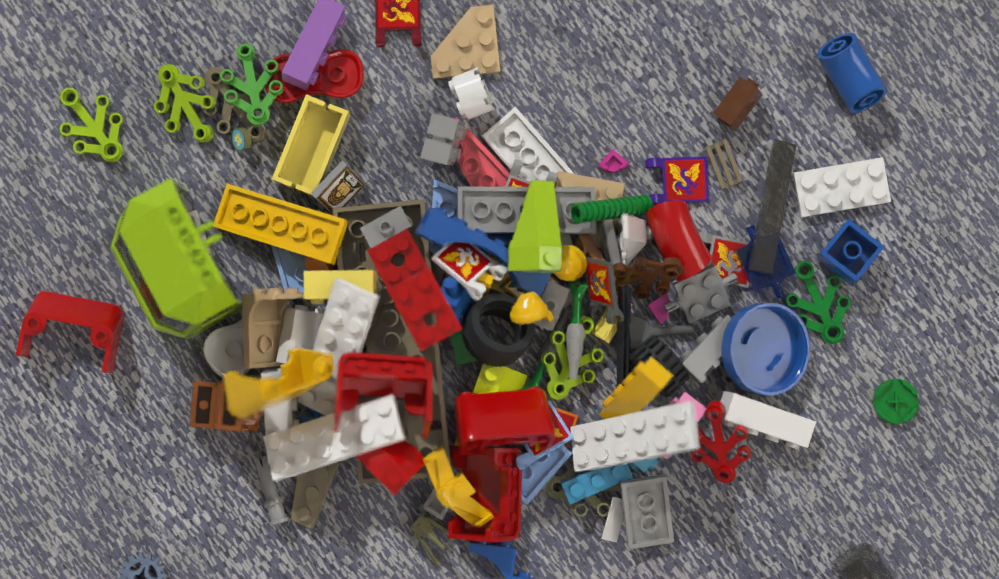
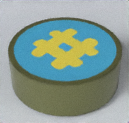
M241 127L232 131L231 139L236 150L243 151L251 147L252 138L246 128Z

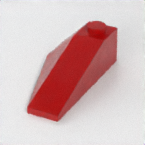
M400 441L356 455L368 470L394 495L425 465L423 461L425 457L412 444L406 441Z

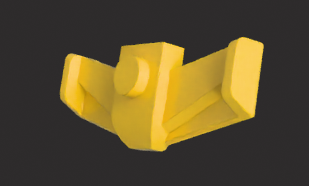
M442 445L423 458L434 486L436 497L443 506L449 507L473 527H481L494 517L492 512L470 496L476 491L463 473L459 472L454 476Z

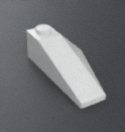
M622 215L617 226L620 248L618 250L621 263L628 265L647 244V240L651 239V231L649 226H646V220L630 215Z

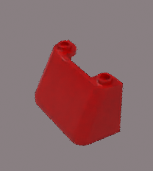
M535 386L527 390L478 394L462 392L455 398L454 410L460 455H471V449L478 446L479 450H484L485 446L528 442L530 446H534L535 442L539 443L540 449L552 448L555 439V429L546 392L540 387Z
M451 446L450 460L455 468L462 469L463 475L476 491L470 496L492 512L494 517L481 527H473L458 514L453 515L448 523V538L484 542L516 540L521 528L522 470L517 467L516 458L522 455L521 451L518 448L484 447V450H479L478 446L471 449V455H460L459 446Z

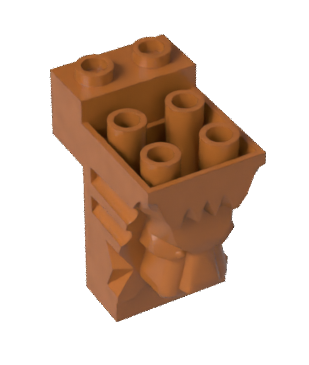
M193 381L189 427L259 432L260 418L264 415V410L245 418L233 416L229 411L224 382Z

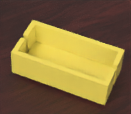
M306 95L272 180L314 197L311 193L325 179L351 116L349 111L329 104L328 111L326 110V102Z

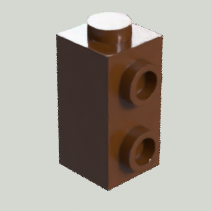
M739 77L713 114L719 121L736 131L762 96L758 89L759 84L750 78L746 81Z

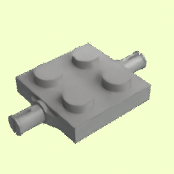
M711 264L688 279L682 281L675 280L672 284L676 291V300L664 304L665 310L669 313L680 308L690 324L731 305L726 294V287L738 283L737 276L734 273L722 279L717 267Z

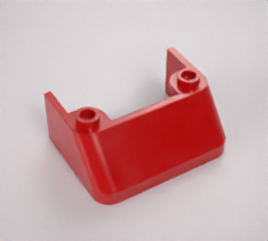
M42 291L35 296L23 318L16 356L29 357L33 335L41 334L46 328L47 319L91 327L90 340L92 344L97 348L106 349L101 372L113 374L124 322V311L115 304Z
M353 352L341 355L337 368L333 432H338L341 411H351L357 406L358 395L384 397L393 394L395 398H405L404 406L409 414L423 416L422 437L427 438L432 414V364L430 361L423 357Z

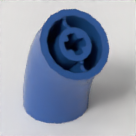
M846 33L829 40L819 49L817 53L818 59L851 113H859L872 107L886 95L887 87L878 75L855 34Z

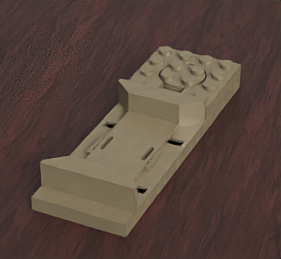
M425 200L333 208V216L348 221L337 255L338 271L374 270L377 272V296H379V300L365 340L366 353L423 357L432 364L431 421L441 420L442 429L429 430L427 438L422 437L423 416L409 414L404 406L405 398H395L406 439L403 441L412 444L424 457L442 445L451 467L439 342L434 344V347H428L420 351L367 252L371 248L360 229L401 206L412 226L408 230L432 272L429 241L415 234L426 212ZM395 254L392 257V264L396 267L402 266L405 262V257L402 254ZM427 313L424 316V323L427 326L436 324L437 320L434 313ZM358 395L357 405L381 397ZM356 457L359 484L380 482ZM424 465L411 479L430 477L426 466Z

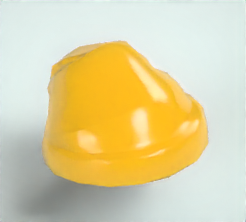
M561 245V271L554 272V274L559 279L575 281L586 271V256L576 246Z
M533 291L520 294L510 312L511 321L517 324L534 323L543 318L551 323L554 319L552 312L548 310V306Z

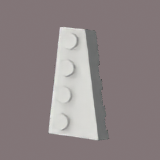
M718 391L715 401H719L725 406V413L721 419L725 421L724 425L732 428L744 425L750 434L758 436L759 432L766 434L765 439L776 443L779 442V439L787 441L785 446L799 450L800 446L808 448L816 421L735 393Z

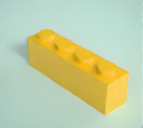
M652 357L645 364L641 361L632 371L635 375L630 373L623 380L622 384L620 383L611 393L612 395H609L601 404L604 408L599 413V416L603 419H609L640 412L662 390L673 375Z

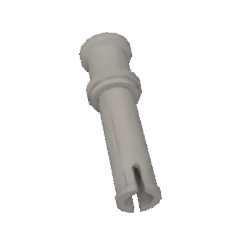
M267 455L254 459L266 498L264 507L268 509L271 522L269 525L274 526L290 521L289 517H286L282 504L284 499L282 496L279 497L275 481L272 478Z

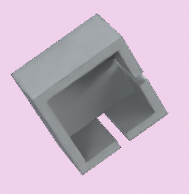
M432 113L427 133L432 134L433 138H425L420 158L454 166V162H458L461 155V149L458 148L460 140L465 139L467 127L464 126L465 121Z

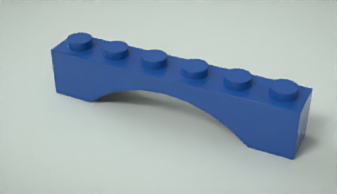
M439 207L426 210L415 232L416 235L433 244L462 242L482 248L507 267V273L514 287L526 293L533 291L539 297L541 296L552 273L508 271V244L498 239L492 241L487 238L488 234L478 228L475 231L468 228V223L462 219L455 218L453 220L447 216L448 212Z

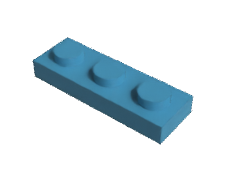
M628 463L582 472L560 483L568 503L573 504L619 484L620 481L633 478Z

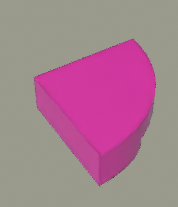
M612 149L598 167L607 172H618L629 166V163Z
M667 293L648 305V308L660 324L669 315L664 307V304L670 302Z

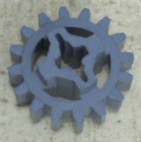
M140 552L138 558L134 554L130 556L131 562L127 560L122 562L125 568L118 570L119 573L123 574L118 579H141L138 575L143 572L148 579H163L168 577L169 574L162 571L167 567L166 564L161 566L158 564L161 560L160 557L153 560V553H149L145 557L144 553ZM143 562L140 569H131L136 563ZM152 566L155 568L157 576L154 575Z

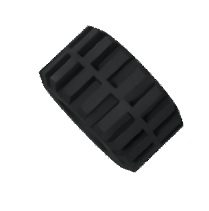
M650 336L630 354V359L635 368L641 361L645 364L652 357L673 375L659 392L660 395L668 398L689 379V374L682 361L664 342Z

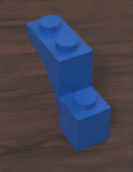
M484 541L470 542L469 552L482 555L492 561L501 570L505 579H536L531 577L530 572L518 571L517 575H513L516 547H512V542L502 541L498 542V545L489 544V542Z

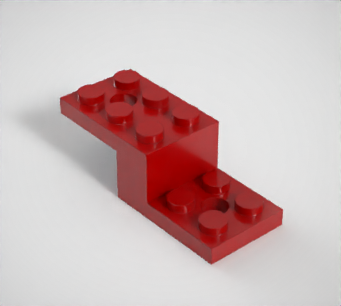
M408 229L367 250L420 351L462 329ZM395 254H402L405 257V262L400 267L392 264V257ZM427 313H434L437 316L435 325L427 326L424 323V316Z

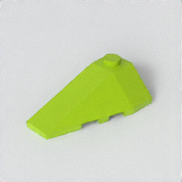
M531 180L522 205L523 209L520 218L515 226L516 230L513 239L508 247V271L558 272L561 271L562 247L554 181Z

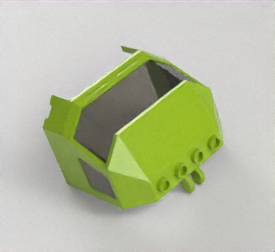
M170 178L129 200L128 205L119 217L110 249L152 329L190 339L242 311V300L232 294L207 247L222 239L221 234H214L205 241L200 236V234L211 230L215 226L214 221H209L196 228L179 197L187 192L186 188Z

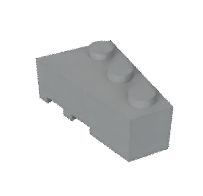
M726 315L724 318L719 316L711 324L713 329L708 334L703 332L695 340L698 345L692 351L688 348L679 357L686 367L689 376L697 383H703L706 376L713 369L717 368L722 361V338L731 320L729 315Z

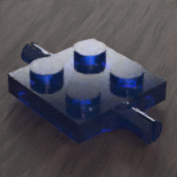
M755 225L745 228L751 241L746 246L735 250V253L752 291L755 292L764 287H772L776 299L786 296L780 283L785 278L796 274L778 232L769 236L759 237Z

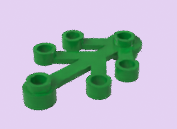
M802 261L796 265L795 274L799 279H803L813 303L799 298L796 294H790L785 299L786 305L791 308L798 307L819 315L823 324L809 320L804 314L798 316L806 319V328L821 333L822 339L826 343H839L844 337V329L841 326V322L846 309L851 305V301L847 296L838 298L836 300L838 308L833 319H831L828 311L836 289L841 285V279L837 275H832L827 279V289L822 299L812 277L814 266L808 261ZM802 266L808 269V273L806 275H802L800 273V268ZM832 278L837 279V286H832L830 284V280ZM791 296L795 297L797 300L795 305H791L789 303V298ZM841 299L847 300L846 307L840 306L839 302ZM831 328L836 331L835 337H830L828 334Z

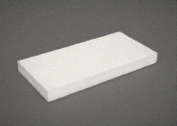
M516 107L481 136L510 170L515 159L523 162L519 178L527 181H546L549 172L557 174L558 171L574 174Z

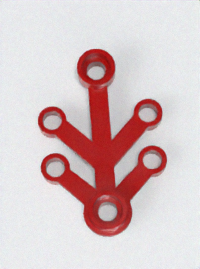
M711 401L707 405L705 414L712 422L715 441L697 427L698 441L715 453L718 461L706 454V450L703 447L693 450L691 458L695 462H704L714 470V477L718 481L730 483L736 477L737 471L735 468L742 461H747L750 458L751 448L747 445H741L736 455L730 461H728L727 453L739 441H744L747 438L748 429L744 425L736 426L733 434L725 441L721 422L725 413V406L719 401ZM737 431H742L744 435L738 434ZM741 451H745L747 455L741 454Z

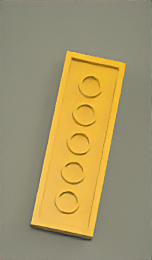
M226 184L214 221L215 228L332 265L335 264L348 225V221L230 184Z

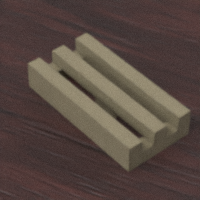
M727 139L705 147L721 190L743 181ZM721 146L724 147V150L736 178L735 180L732 179V176L720 148ZM713 149H715L717 152L718 158L728 180L727 183H724L716 160L712 153Z

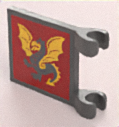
M586 257L587 267L585 274L589 297L586 315L594 319V311L596 310V315L602 316L604 311L601 305L609 307L606 316L609 324H615V316L618 322H622L624 315L618 308L613 263Z

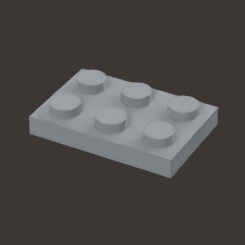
M662 474L620 481L629 550L674 542L666 475Z

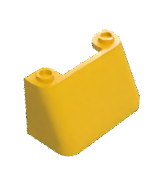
M302 348L288 350V355H290L289 361L286 364L280 365L282 376L276 379L266 377L259 380L240 376L238 372L234 371L223 374L230 413L233 416L245 418L303 395L332 376L334 371L333 355L331 353Z

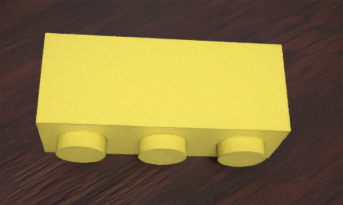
M374 270L304 271V299L311 300V304H325V300H329L334 280L337 278H341L377 295V272Z

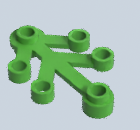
M245 43L237 48L236 54L239 61L244 65L247 83L236 78L229 69H224L220 73L222 83L230 84L250 96L251 104L240 99L236 91L228 90L224 94V99L228 105H234L246 112L251 124L260 126L269 120L270 112L268 108L276 97L282 94L283 85L278 80L270 82V91L260 102L259 94L271 77L278 73L279 66L275 60H268L265 63V71L256 82L252 63L256 56L255 50L252 45ZM245 49L249 50L247 54L241 53ZM270 65L276 66L273 70H269L268 67ZM225 75H231L230 79H223ZM275 85L280 86L279 90H272ZM230 95H235V99L228 100V97ZM256 111L262 112L260 116L254 115Z

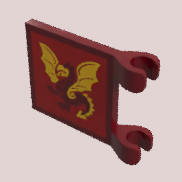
M375 0L376 46L378 48L385 47V31H412V45L414 47L421 46L420 0Z

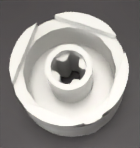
M478 67L454 76L448 82L452 93L459 99L456 105L464 119L468 118L470 120L494 110L492 98L485 80L480 78L481 72Z

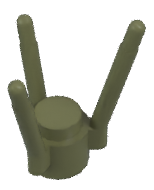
M421 515L412 524L410 529L414 531L413 535L419 540L431 559L439 566V560L424 538L429 537L440 549L444 550L445 546L431 533L434 530L431 525L446 533L449 531L448 527L435 521L430 515L427 518ZM459 539L465 543L468 542V540Z

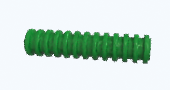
M648 195L574 203L571 207V217L575 223H586L621 218L622 215L641 216L646 215L649 209L653 207V203Z

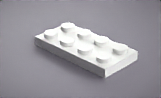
M883 157L793 173L801 218L891 202Z

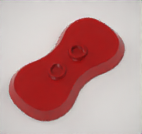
M345 49L331 51L328 53L324 66L320 65L317 70L319 75L314 86L310 84L306 91L282 80V71L291 55L282 54L272 59L278 63L279 71L271 77L265 86L266 93L268 94L270 82L278 80L282 83L283 92L274 100L280 103H291L304 98L306 95L316 94L334 98H347L361 89L364 80V69L362 61L356 53ZM270 65L268 69L273 70L276 66ZM275 85L272 90L277 91L280 89V86Z

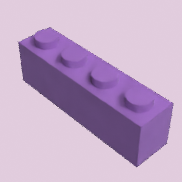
M333 0L317 1L282 71L283 81L306 91L310 84L314 86L319 75L317 70L320 65L324 66L328 58V53L326 52L329 46H334L338 37L336 32L346 22L345 5Z

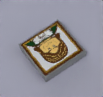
M342 160L311 194L333 215V208L346 207L366 183Z

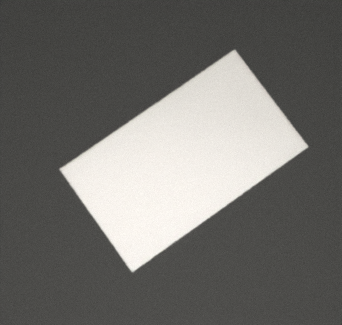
M613 497L601 538L603 540L617 543L624 518L622 499Z

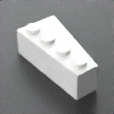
M280 366L264 367L261 379L281 377ZM297 397L264 410L266 435L299 425V419H296L295 411H298Z

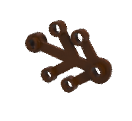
M642 257L635 258L633 266L615 263L613 271L616 278V292L618 287L642 281L636 287V297L646 299L649 297L650 286L654 278L662 276L661 280L656 282L655 290L657 293L666 294L669 292L671 279L683 273V265L678 258L674 257L664 259L663 263L646 260Z

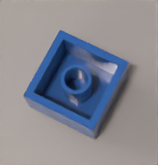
M848 218L816 259L853 287L884 249V246Z

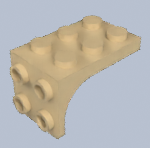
M269 288L267 293L265 289H251L252 294H242L244 368L252 369L284 364L276 362L284 321V311L289 301L293 298H304V293H299L298 288H285V292H283V288Z

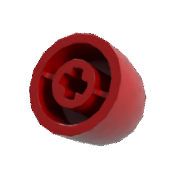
M671 200L657 204L649 209L646 213V219L663 260L674 257L678 258L683 265V273L674 277V279L682 281L703 270L710 263L712 255L695 226L688 204L681 200Z

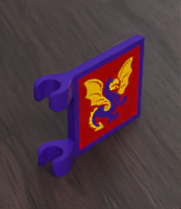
M707 156L648 158L645 160V167L647 169L662 168L663 194H650L649 196L653 204H660L671 200H681L686 203L709 202Z

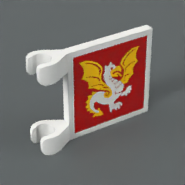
M449 242L432 257L436 264L467 288L475 300L482 298L486 290L483 284L475 282L483 273L489 270L494 279L500 281L507 272L505 265L494 262L479 248L468 243Z

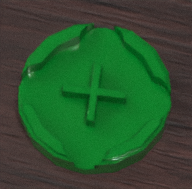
M886 380L877 387L873 394L872 403L874 411L880 419L887 423H905L913 418L918 410V393L905 380Z

